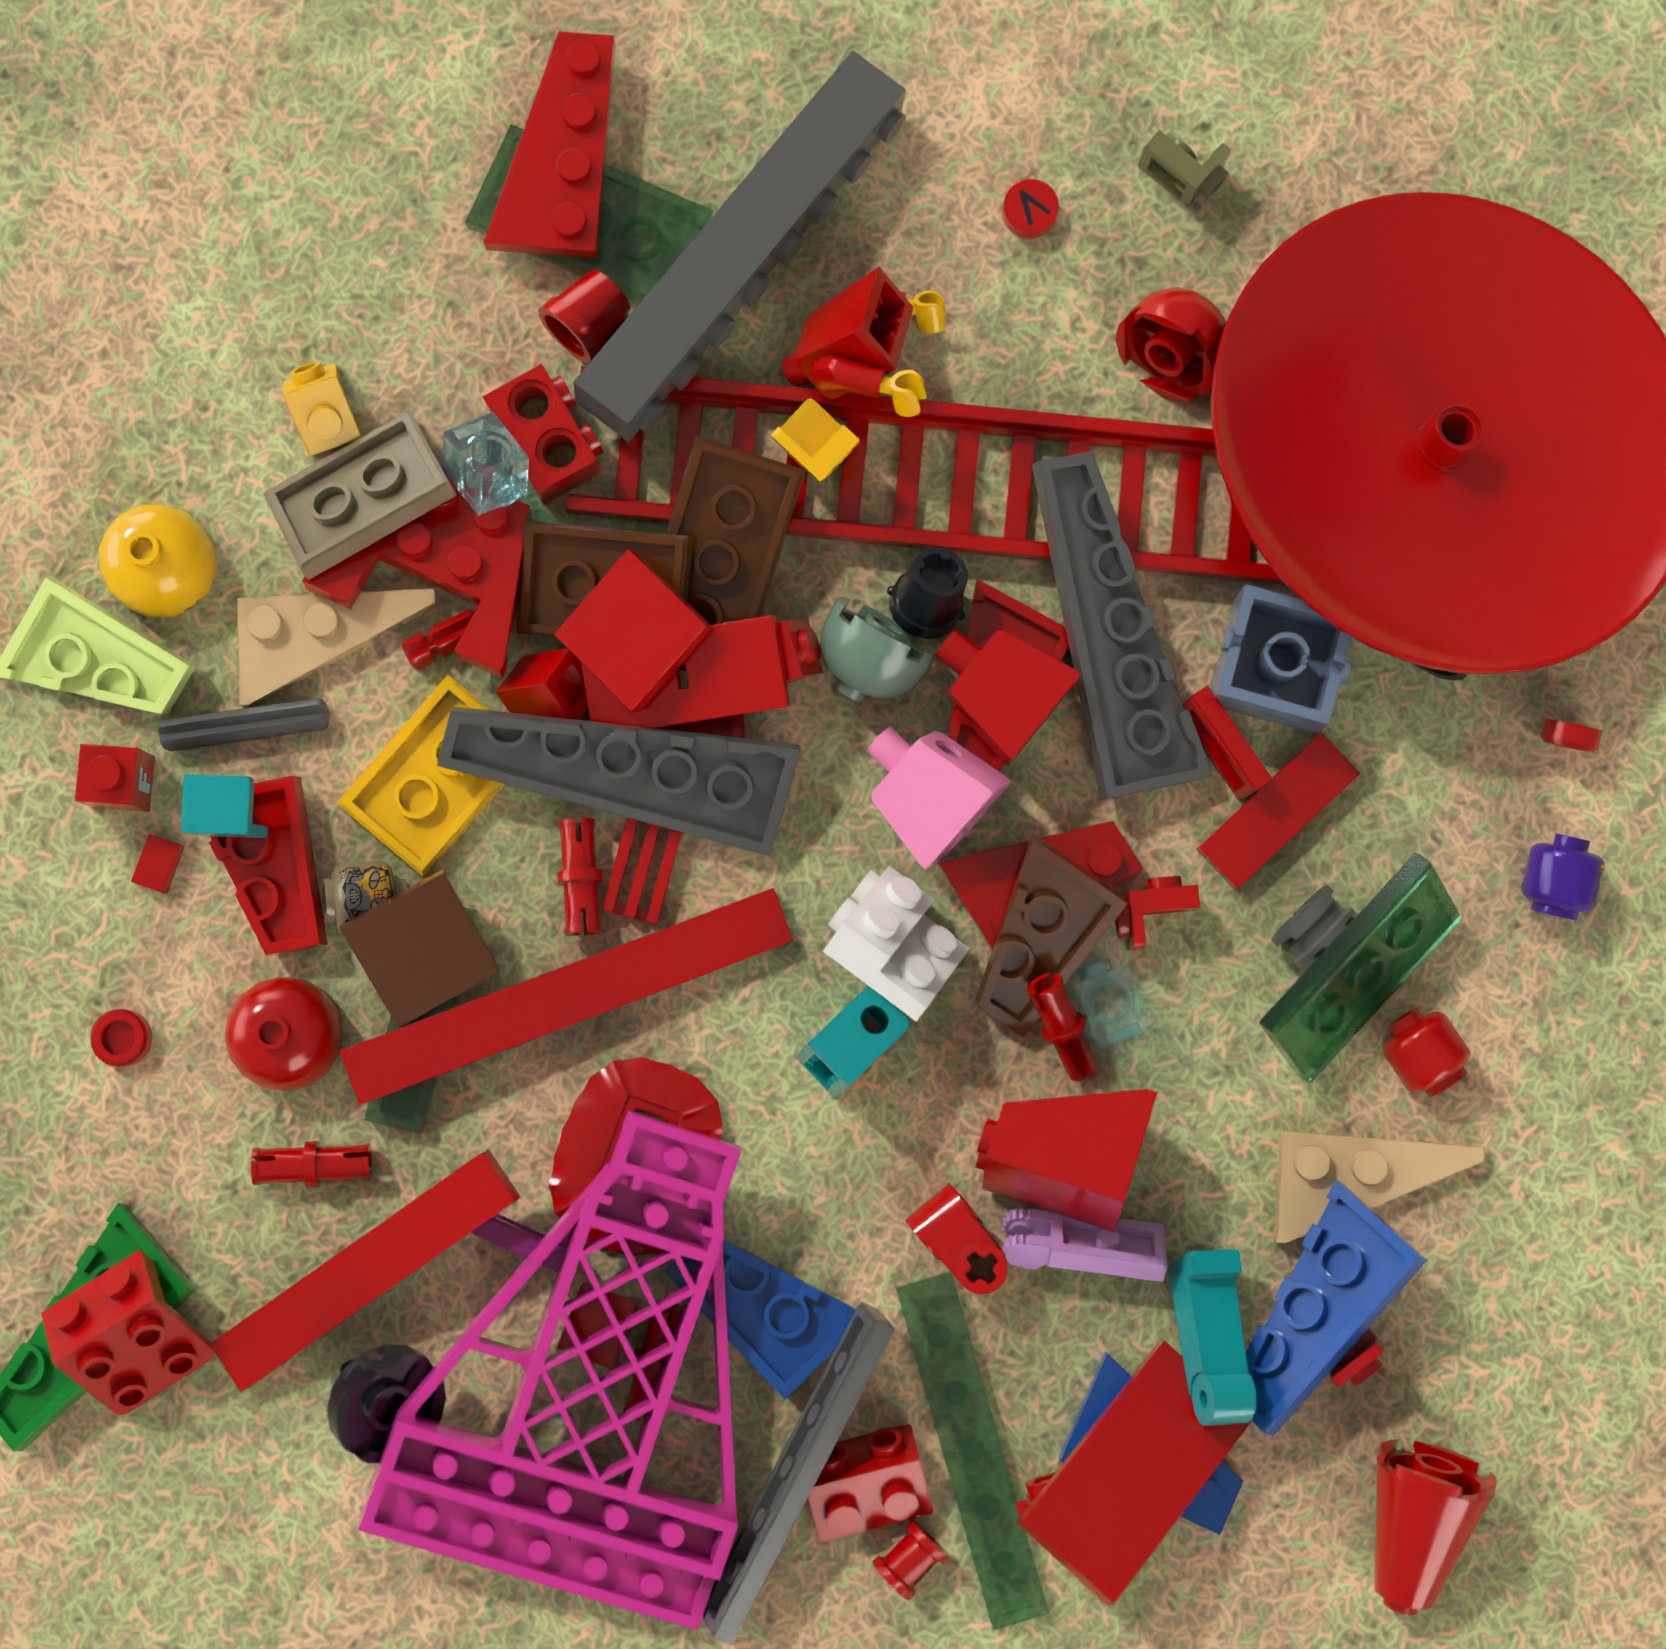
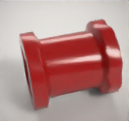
M914 1519L908 1523V1533L885 1557L877 1556L872 1561L875 1569L886 1582L908 1601L915 1595L914 1587L937 1562L945 1564L950 1559L949 1554L941 1544Z

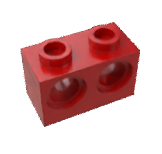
M540 364L482 396L543 505L602 473L596 457L604 453L590 425L586 423L578 427L568 409L577 404L561 375L550 379L545 368ZM539 398L548 402V408L541 417L526 419L520 416V410L528 400ZM569 446L576 450L575 458L569 465L556 468L547 463L548 455L554 448Z

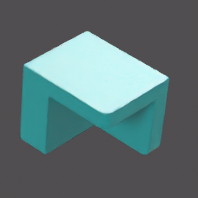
M184 774L181 832L201 836L267 838L268 826L252 824L253 778L247 776Z

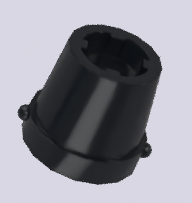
M938 547L925 549L916 556L906 573L898 578L895 585L887 588V593L890 595L889 610L893 620L903 631L914 637L924 639L939 638L951 632L958 620H963L966 617L963 611V597L968 581V570L963 560L948 549Z

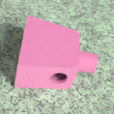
M889 727L872 742L867 750L889 772L872 792V801L925 870L944 859L1012 783L1005 775L939 731H934L919 738L910 746L892 727Z

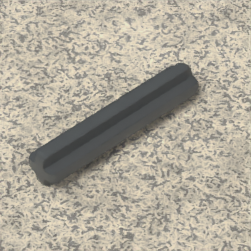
M315 698L164 719L159 723V738L164 749L177 751L320 731L329 727V712L326 702L323 699Z

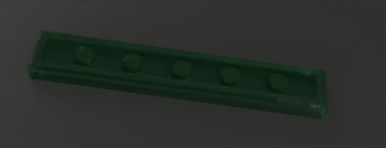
M947 1271L895 1286L992 1628L997 1630L1048 1615V1607L1026 1531L1016 1523L1020 1518L1016 1506L1017 1499L952 1273Z

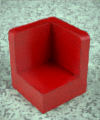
M568 648L523 656L496 690L497 695L510 713L580 720L588 709L581 663Z
M590 1283L581 1284L577 1295L593 1288V1285ZM611 1291L605 1293L618 1321L638 1311L642 1300L634 1296L624 1297ZM599 1297L570 1311L569 1319L580 1341L612 1324ZM564 1327L556 1348L559 1350L574 1344L566 1327ZM631 1327L623 1331L626 1338H628ZM615 1335L586 1350V1353L591 1362L613 1369L619 1362L623 1346L618 1336Z

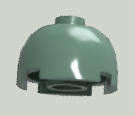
M838 597L826 617L820 634V649L825 667L838 678L834 688L843 695L860 703L864 702L867 695L884 700L902 696L913 689L926 674L936 654L935 649L929 644L923 654L913 646L918 637L903 631L894 620L864 604L857 614L846 609L851 599Z

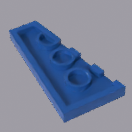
M1335 1180L1326 1197L1330 1201L1318 1224H1312L1302 1243L1305 1249L1290 1278L1285 1276L1275 1295L1278 1301L1265 1326H1259L1246 1351L1248 1373L1254 1382L1256 1390V1409L1252 1421L1264 1434L1273 1437L1428 1261L1344 1183Z

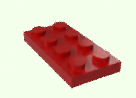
M1164 1340L1156 1344L1016 1523L1106 1606L1112 1605L1121 1596L1252 1420L1249 1423L1203 1426L1195 1415L1192 1397L1189 1395L1183 1356Z

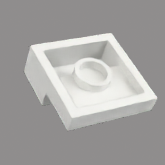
M888 866L881 876L870 870L851 895V898L857 901L858 904L848 897L828 923V926L836 931L823 952L917 1022L970 948L955 938L947 928L938 925L925 915V912L935 899L921 890L913 880L901 875L891 866Z

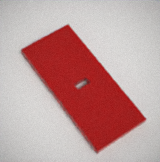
M776 615L711 625L713 629L681 664L686 666L689 687L682 688L679 669H677L639 713L631 712L580 661L590 721L657 728L791 706Z

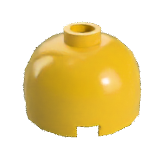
M164 504L138 505L121 513L106 529L98 549L99 571L110 593L132 612L150 618L176 617L186 612L185 609L193 606L198 599L202 600L210 591L217 572L216 548L205 528L187 512Z

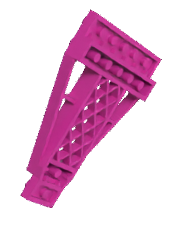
M630 1110L627 1111L610 1164L607 1163L398 1409L359 1522V1531L695 1630L699 1629L715 1580L720 1581L739 1525L736 1515L723 1256V1204L742 1150L740 1146ZM591 1227L609 1232L585 1245ZM624 1237L665 1251L637 1264ZM618 1240L631 1268L600 1284L586 1256ZM560 1242L564 1243L566 1249L533 1344L528 1348L520 1349L481 1337L483 1332ZM680 1255L697 1260L692 1276H690ZM674 1258L687 1286L655 1301L642 1274ZM580 1260L593 1288L566 1301ZM637 1278L650 1305L618 1321L605 1293ZM707 1289L712 1294L717 1406L715 1408L672 1395ZM599 1297L612 1324L580 1341L567 1313ZM683 1300L673 1332L671 1333L661 1311ZM655 1315L668 1342L636 1358L623 1331ZM561 1317L574 1344L546 1358L559 1318ZM617 1335L630 1362L598 1377L586 1350ZM469 1349L516 1362L524 1368L505 1428L501 1435L494 1438L440 1423L416 1414L417 1410ZM579 1354L592 1381L561 1397L548 1370ZM664 1357L652 1390L642 1368ZM636 1372L648 1399L617 1414L604 1388ZM541 1374L554 1401L527 1415ZM598 1391L611 1418L579 1434L567 1407ZM675 1411L718 1425L722 1499L719 1504L711 1505L642 1483L666 1412ZM560 1412L572 1439L545 1453H541L528 1427ZM645 1414L633 1447L623 1425ZM617 1429L629 1455L601 1470H597L585 1445ZM521 1432L530 1449L516 1446ZM578 1449L586 1466L559 1458ZM625 1471L623 1478L616 1476Z

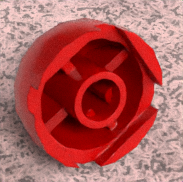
M1173 287L1155 291L1139 302L1118 325L1115 341L1119 357L1124 365L1131 359L1135 364L1153 377L1139 381L1160 397L1181 403L1191 402L1197 394L1205 396L1212 389L1213 369L1218 345L1227 321L1212 301L1193 290Z
M280 976L260 981L238 997L227 1016L224 1038L229 1058L241 1075L262 1088L290 1091L311 1086L330 1071L340 1055L339 1051L342 1047V1020L338 1007L326 991L308 980Z

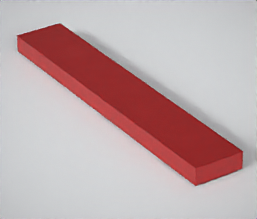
M487 1149L209 1345L239 1391L243 1392L515 1203L521 1196L491 1151Z

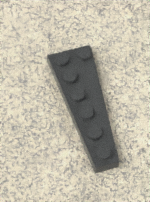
M1093 452L1034 463L1032 469L1073 668L1081 674L1076 683L1100 800L1212 777L1211 768L1190 711L1183 708L1173 679L1177 677L1169 657L1165 658L1153 627L1157 623L1150 605H1145L1134 574L1137 570L1129 548L1120 535V524Z
M453 707L450 711L437 766L770 856L800 753V745Z

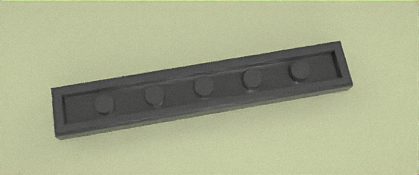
M864 1302L858 1304L727 1557L720 1581L715 1580L703 1617L713 1638L732 1645L895 1330L882 1312Z

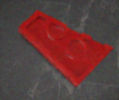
M976 580L966 637L982 649L994 633L1001 629L1055 659L1062 660L1069 647L1065 626L981 580ZM953 707L948 737L1000 772L1004 763Z
M288 776L254 783L252 824L268 826L267 838L210 836L211 841L209 844L217 860L223 862L237 889L235 896L265 955H279L328 945L301 777Z
M1113 821L1040 838L1111 888H1114L1143 869ZM1029 841L937 863L991 950H993Z

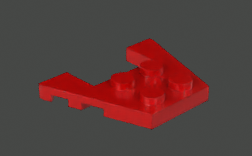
M441 466L457 496L310 580L304 576L302 582L307 590L351 610L378 561H383L477 604L478 607L459 639L454 652L456 658L502 679L507 669L510 633L513 632L516 614L515 603L521 579L525 520L531 521L532 517L530 505Z

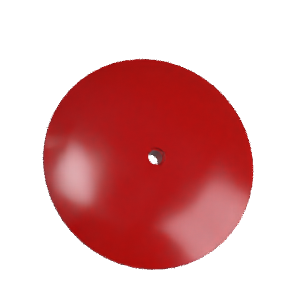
M1435 192L1390 194L1347 205L1307 224L1285 240L1260 265L1245 285L1227 319L1219 341L1213 369L1211 415L1219 468L1230 500L1246 532L1263 558L1281 580L1317 614L1363 644L1399 660L1431 669L1455 673L1498 675L1547 667L1589 651L1614 636L1629 624L1659 593L1666 582V337L1647 307L1627 283L1601 258L1577 240L1543 220L1518 209L1486 199ZM1443 432L1450 435L1455 444L1448 441Z

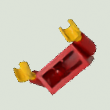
M878 267L818 308L807 318L796 352L787 356L782 361L783 372L794 387L801 388L812 382L825 397L830 399L850 391L879 398L881 393L892 395L894 409L897 414L904 417L916 416L921 411L919 399L924 400L927 398L922 377L914 370L900 371L893 375L892 378L886 375L897 368L912 315H915L917 329L922 333H938L945 329L946 311L944 299L937 291L933 290L918 293L914 299L906 298V292H901L883 270Z

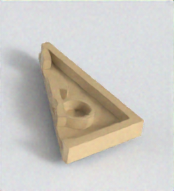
M434 588L361 592L351 610L318 594L237 598L240 706L243 708L255 707L262 703V699L293 682L297 684L311 676L318 668L326 664L335 663L371 643V639L400 623L404 625L422 615L427 608L438 603L437 591Z
M1280 1131L1274 1242H1291L1307 1235L1312 1224H1318L1330 1201L1326 1197L1335 1180L1344 1183L1365 1204L1373 1208L1484 1162L1485 1147Z

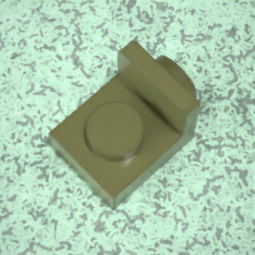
M1159 130L1145 145L1138 167L1188 208L1200 194L1209 199L1227 178L1229 172L1223 167L1231 149L1222 143L1206 162L1201 165L1196 161V155L1185 142L1177 138L1170 139Z

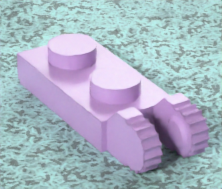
M1024 1208L1010 1209V1212L1005 1213V1217H1003V1232H1006V1236L1010 1237L1005 1239V1243H1003V1253L1010 1265H1016V1267L1023 1266L1025 1269L1035 1270L1048 1263L1049 1267L1158 1282L1164 1281L1167 1271L1165 1226L1163 1224L1119 1218L1116 1231L1112 1232L1051 1211L1030 1208L1029 1210Z

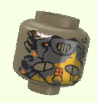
M384 861L337 864L332 871L331 878L322 879V905L325 924H334L337 932L344 936L340 930V925L406 890L405 879H394L390 865Z

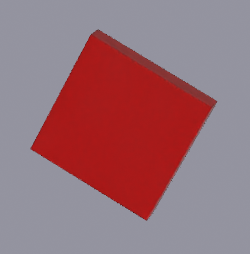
M627 549L554 635L631 712L639 713L709 634L713 627L636 551Z

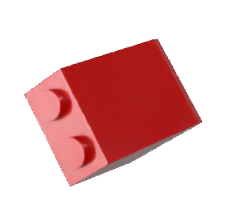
M1149 1089L1003 1103L998 1121L987 1118L977 1148L979 1155L975 1168L984 1170L982 1189L1115 1232L1158 1092Z

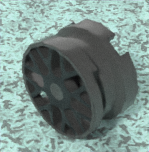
M1327 884L1303 903L1293 914L1294 916L1290 917L1271 938V941L1277 947L1281 944H1289L1287 949L1295 955L1293 962L1304 973L1316 966L1321 961L1320 958L1327 952L1330 953L1351 932L1347 927L1352 923L1355 926L1361 918L1350 906L1343 908L1331 896L1334 890Z

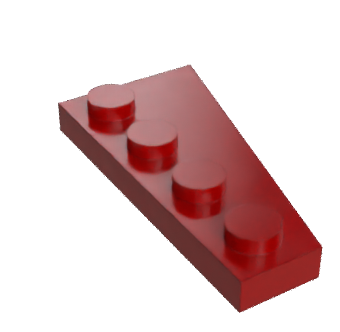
M558 31L483 242L486 250L597 258L616 46L614 35Z

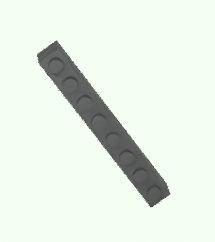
M852 50L573 382L575 402L628 442L639 429L645 433L648 432L663 414L665 404L662 402L673 388L677 387L679 390H682L694 378L701 365L698 358L708 346L712 345L714 348H717L728 337L736 322L733 316L743 304L746 303L751 307L760 299L770 282V278L767 275L780 261L786 265L794 258L804 242L802 233L814 220L816 223L821 224L828 217L838 201L836 192L846 180L855 183L862 176L872 159V155L869 153L880 140L888 143L896 135L906 118V115L902 113L906 89Z

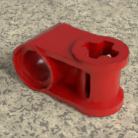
M950 1183L905 1220L937 1260H941L960 1284L968 1291L979 1295L990 1294L999 1289L1006 1280L1008 1265L1003 1250L981 1225L983 1223ZM975 1251L981 1257L991 1253L997 1259L992 1264L995 1276L989 1281L981 1275L971 1279L967 1274L971 1269V1262L968 1257Z

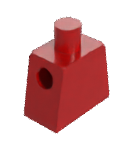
M955 629L935 654V657L960 676L949 689L946 699L1008 767L1081 675L1074 668L1001 629L994 633L982 649Z

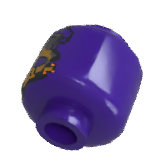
M1556 833L1553 844L1538 843L1531 848L1521 886L1523 896L1533 901L1531 910L1577 920L1579 912L1585 913L1595 908L1605 871V862L1600 856L1588 852L1590 841Z

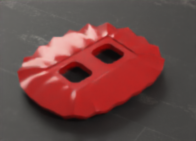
M645 1057L617 1060L609 1063L589 1078L583 1092L574 1103L571 1114L562 1129L548 1185L552 1196L554 1213L561 1218L607 1163L610 1164L628 1110L634 1112L642 1109L663 1117L667 1123L721 1140L724 1128L718 1100L698 1077L685 1073L672 1065L656 1062ZM591 1227L586 1241L592 1242L609 1232ZM624 1237L633 1257L657 1254L664 1251L663 1249ZM618 1240L601 1248L625 1255Z

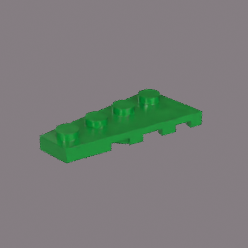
M117 1203L106 1219L109 1224L94 1246L89 1245L75 1265L78 1269L59 1296L54 1295L45 1310L140 1249L154 1261L165 1302L174 1310L197 1289L125 1204ZM43 1320L29 1341L19 1346L0 1374V1436L13 1452L23 1451L87 1392L53 1364Z

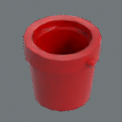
M593 269L557 297L548 299L538 309V315L547 331L559 344L579 361L590 363L616 330L617 326L631 311V306L623 292L611 279L600 271Z

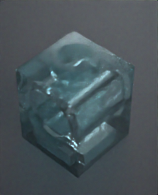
M494 412L444 431L443 470L477 515L497 507L509 506L520 497L527 495L529 457Z
M1108 958L1077 971L1081 982L1069 986V990L1078 1012L1084 1015L1086 1020L1085 1029L1094 1050H1101L1153 1029L1128 964L1113 969ZM1102 986L1115 988L1121 994L1123 1000L1120 1013L1112 1019L1101 1016L1094 1007V995Z

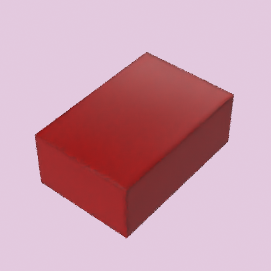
M148 834L131 882L167 894L185 846Z

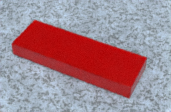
M1321 732L1272 777V781L1261 787L1196 850L1234 890H1237L1361 773Z

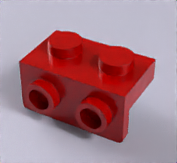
M910 1424L893 1428H882L873 1433L836 1442L808 1496L820 1543L933 1514L913 1429Z

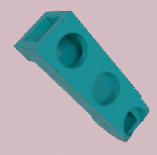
M1239 1249L1190 1251L1169 1265L1167 1269L1188 1391L1192 1397L1195 1415L1203 1426L1249 1423L1253 1419L1256 1409V1390L1254 1382L1248 1373L1235 1276L1242 1272Z

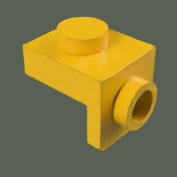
M320 361L302 365L289 373L291 379L283 382V397L309 457L362 437L361 430L341 384L340 373L336 364L323 367Z

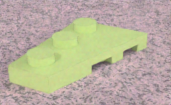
M45 578L0 657L1 678L18 680L44 688L70 692L157 714L170 713L196 668V665L52 578Z

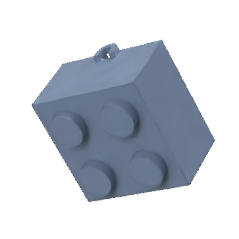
M1246 584L1235 596L1211 685L1214 698H1217L1226 710L1316 734L1329 725L1339 684H1344L1348 678L1351 661L1346 660L1352 637L1317 614L1301 599Z

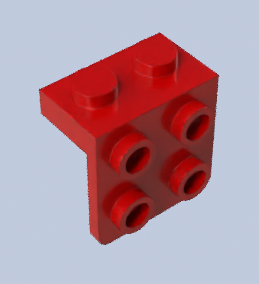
M141 1249L41 1312L53 1364L118 1415L127 1414L140 1407L214 1357V1351L209 1345L211 1341L165 1302L154 1261Z

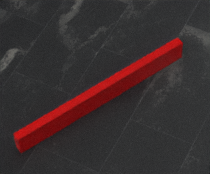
M774 888L345 1048L339 1052L358 1104L362 1105L791 943L793 938Z

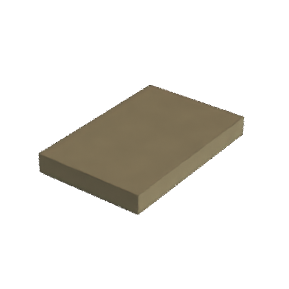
M410 410L263 493L300 570L308 580L457 496Z

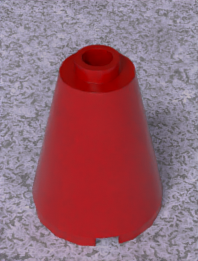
M1391 1439L1381 1443L1377 1456L1374 1589L1384 1598L1383 1604L1389 1609L1405 1615H1416L1418 1610L1430 1609L1433 1606L1495 1494L1497 1481L1496 1476L1491 1472L1486 1480L1477 1475L1478 1462L1450 1449L1414 1441L1415 1453L1396 1450L1399 1439Z

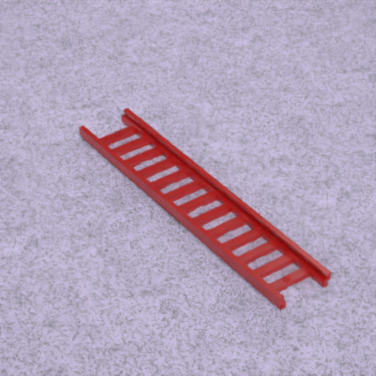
M581 366L580 374L586 368V366ZM694 377L684 389L679 390L677 387H674L663 401V403L680 404L670 503L637 500L645 434L641 429L629 442L622 437L620 438L614 498L568 494L565 503V510L568 514L669 524L695 436H700L703 406L736 410L732 446L754 453L758 412L792 416L807 399L812 398L835 420L847 421L846 427L860 442L842 462L837 520L803 517L808 472L806 471L786 534L788 536L918 549L938 547L958 553L1052 562L1047 541L1026 539L1035 440L1068 443L1067 456L1090 452L1091 445L1123 448L1117 519L1120 524V535L1129 548L1136 570L1286 585L1268 563L1249 562L1251 538L1246 532L1231 501L1226 559L1193 556L1202 456L1217 458L1213 429L927 400H919L921 411L918 415L904 417L896 413L892 397L887 396L875 398L863 394L845 393L830 399L817 389ZM869 423L902 426L892 526L859 523ZM924 429L957 432L948 531L915 528ZM980 434L1013 437L1003 537L970 534ZM1147 451L1179 454L1170 554L1138 550ZM787 453L786 464L804 469Z

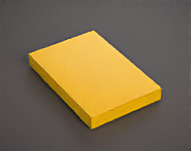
M449 675L444 678L336 803L424 878L505 785L437 766L452 708L463 707L490 710Z

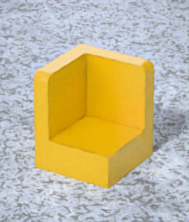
M812 398L807 399L781 428L777 427L771 434V438L820 485L860 442L844 424L841 426Z

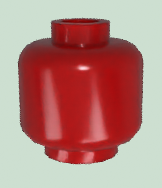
M1414 1008L1388 1026L1393 1036L1385 1042L1383 1054L1406 1089L1410 1092L1426 1091L1428 1096L1432 1097L1453 1086L1467 1075L1468 1072L1464 1065L1470 1058V1050L1444 1013L1436 1011L1422 1016L1418 1008Z

